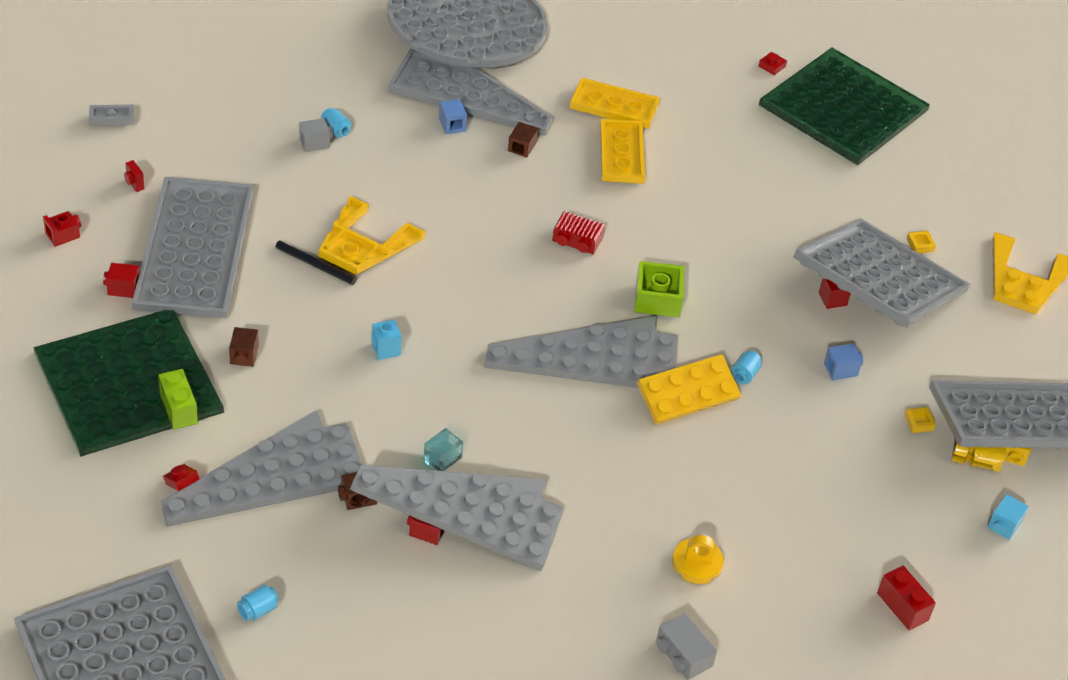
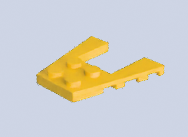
M349 196L348 203L342 208L338 220H335L333 224V229L330 233L328 232L320 246L318 257L357 275L425 238V231L406 222L381 245L349 229L369 209V204Z
M995 232L992 238V256L994 257L993 300L1037 315L1049 301L1051 295L1068 278V256L1058 253L1049 280L1006 266L1016 239Z

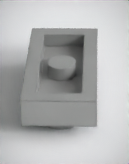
M134 104L90 105L89 125H134Z

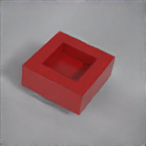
M771 51L760 59L758 66L775 76L786 67L787 60Z
M134 160L125 162L126 172L124 173L126 183L131 185L136 192L145 190L144 175Z
M185 464L175 466L171 469V472L163 476L165 484L177 491L186 488L200 479L197 470Z

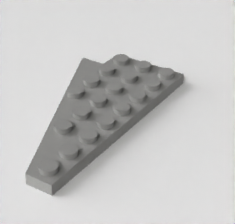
M411 48L388 84L389 92L440 106L442 101L460 99L466 114L516 127L518 122L538 128V134L546 136L552 124L553 117L478 68L442 64L438 60L427 57Z
M656 316L603 325L595 324L591 327L488 344L485 368L638 388L637 382L639 379L676 368L678 335L655 332Z
M314 411L200 477L198 481L186 488L176 491L161 500L166 526L338 491V486H341V475L358 472L362 462L348 423L323 428L318 411Z
M360 465L350 490L539 571L542 570L563 511V507L541 498L547 480L537 478Z

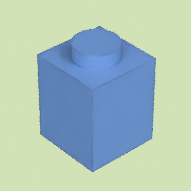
M460 99L440 102L439 120L445 134L466 132L467 114Z
M855 344L828 347L824 365L832 380L856 377L859 375L860 368L863 365V356L858 352Z

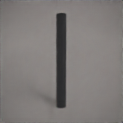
M281 240L276 243V249L348 284L354 285L357 277Z

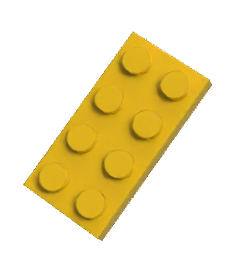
M581 77L570 101L569 108L608 119L642 121L643 128L650 129L660 104V97Z
M601 118V180L644 184L643 122Z
M723 354L639 379L637 382V386L655 425L735 401L742 396Z

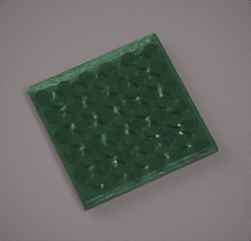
M833 47L764 95L759 101V106L857 166L926 113L930 106L929 103Z
M174 310L155 312L33 347L36 359L80 457L173 429L160 396L158 374L183 369L197 404L198 420L224 413V406Z

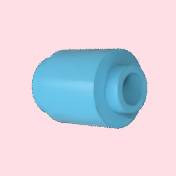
M328 108L322 113L321 118L325 119L327 126H331L335 137L341 138L349 133L351 121L339 110Z
M747 351L741 354L730 370L736 382L749 384L761 368L762 360L760 355L754 351Z
M262 585L242 596L241 601L237 602V609L245 621L251 619L255 621L276 609L279 598L274 588Z

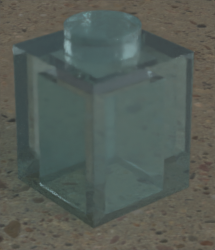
M445 428L424 443L423 459L428 466L434 467L437 471H445L462 458L463 441Z

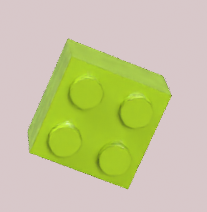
M639 261L634 312L680 318L684 297L685 266Z

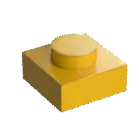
M929 231L911 232L907 235L906 240L911 249L919 254L935 251L936 244Z
M929 407L906 409L904 417L911 433L935 430L936 423Z

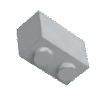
M685 613L659 626L656 639L659 650L662 653H666L673 662L675 669L682 673L687 680L713 667L717 650Z

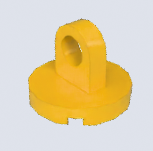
M697 535L681 541L675 547L672 557L673 569L676 573L678 571L682 575L681 578L694 584L712 582V579L721 574L724 563L723 554L718 546L714 544L712 538L705 535Z

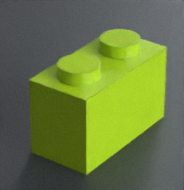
M183 369L158 374L160 396L173 430L198 424L197 404Z

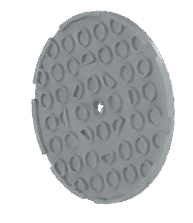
M389 0L387 6L389 25L398 38L415 51L438 60L442 64L489 69L513 65L533 55L542 46L547 32L545 12L536 0Z

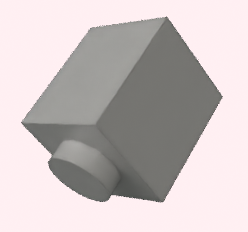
M324 118L299 122V139L304 151L309 152L330 148V139H333V132L331 126H327Z

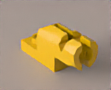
M957 442L954 445L951 461L960 464L968 461L971 467H980L1000 472L1004 461L1025 466L1031 448L960 447Z

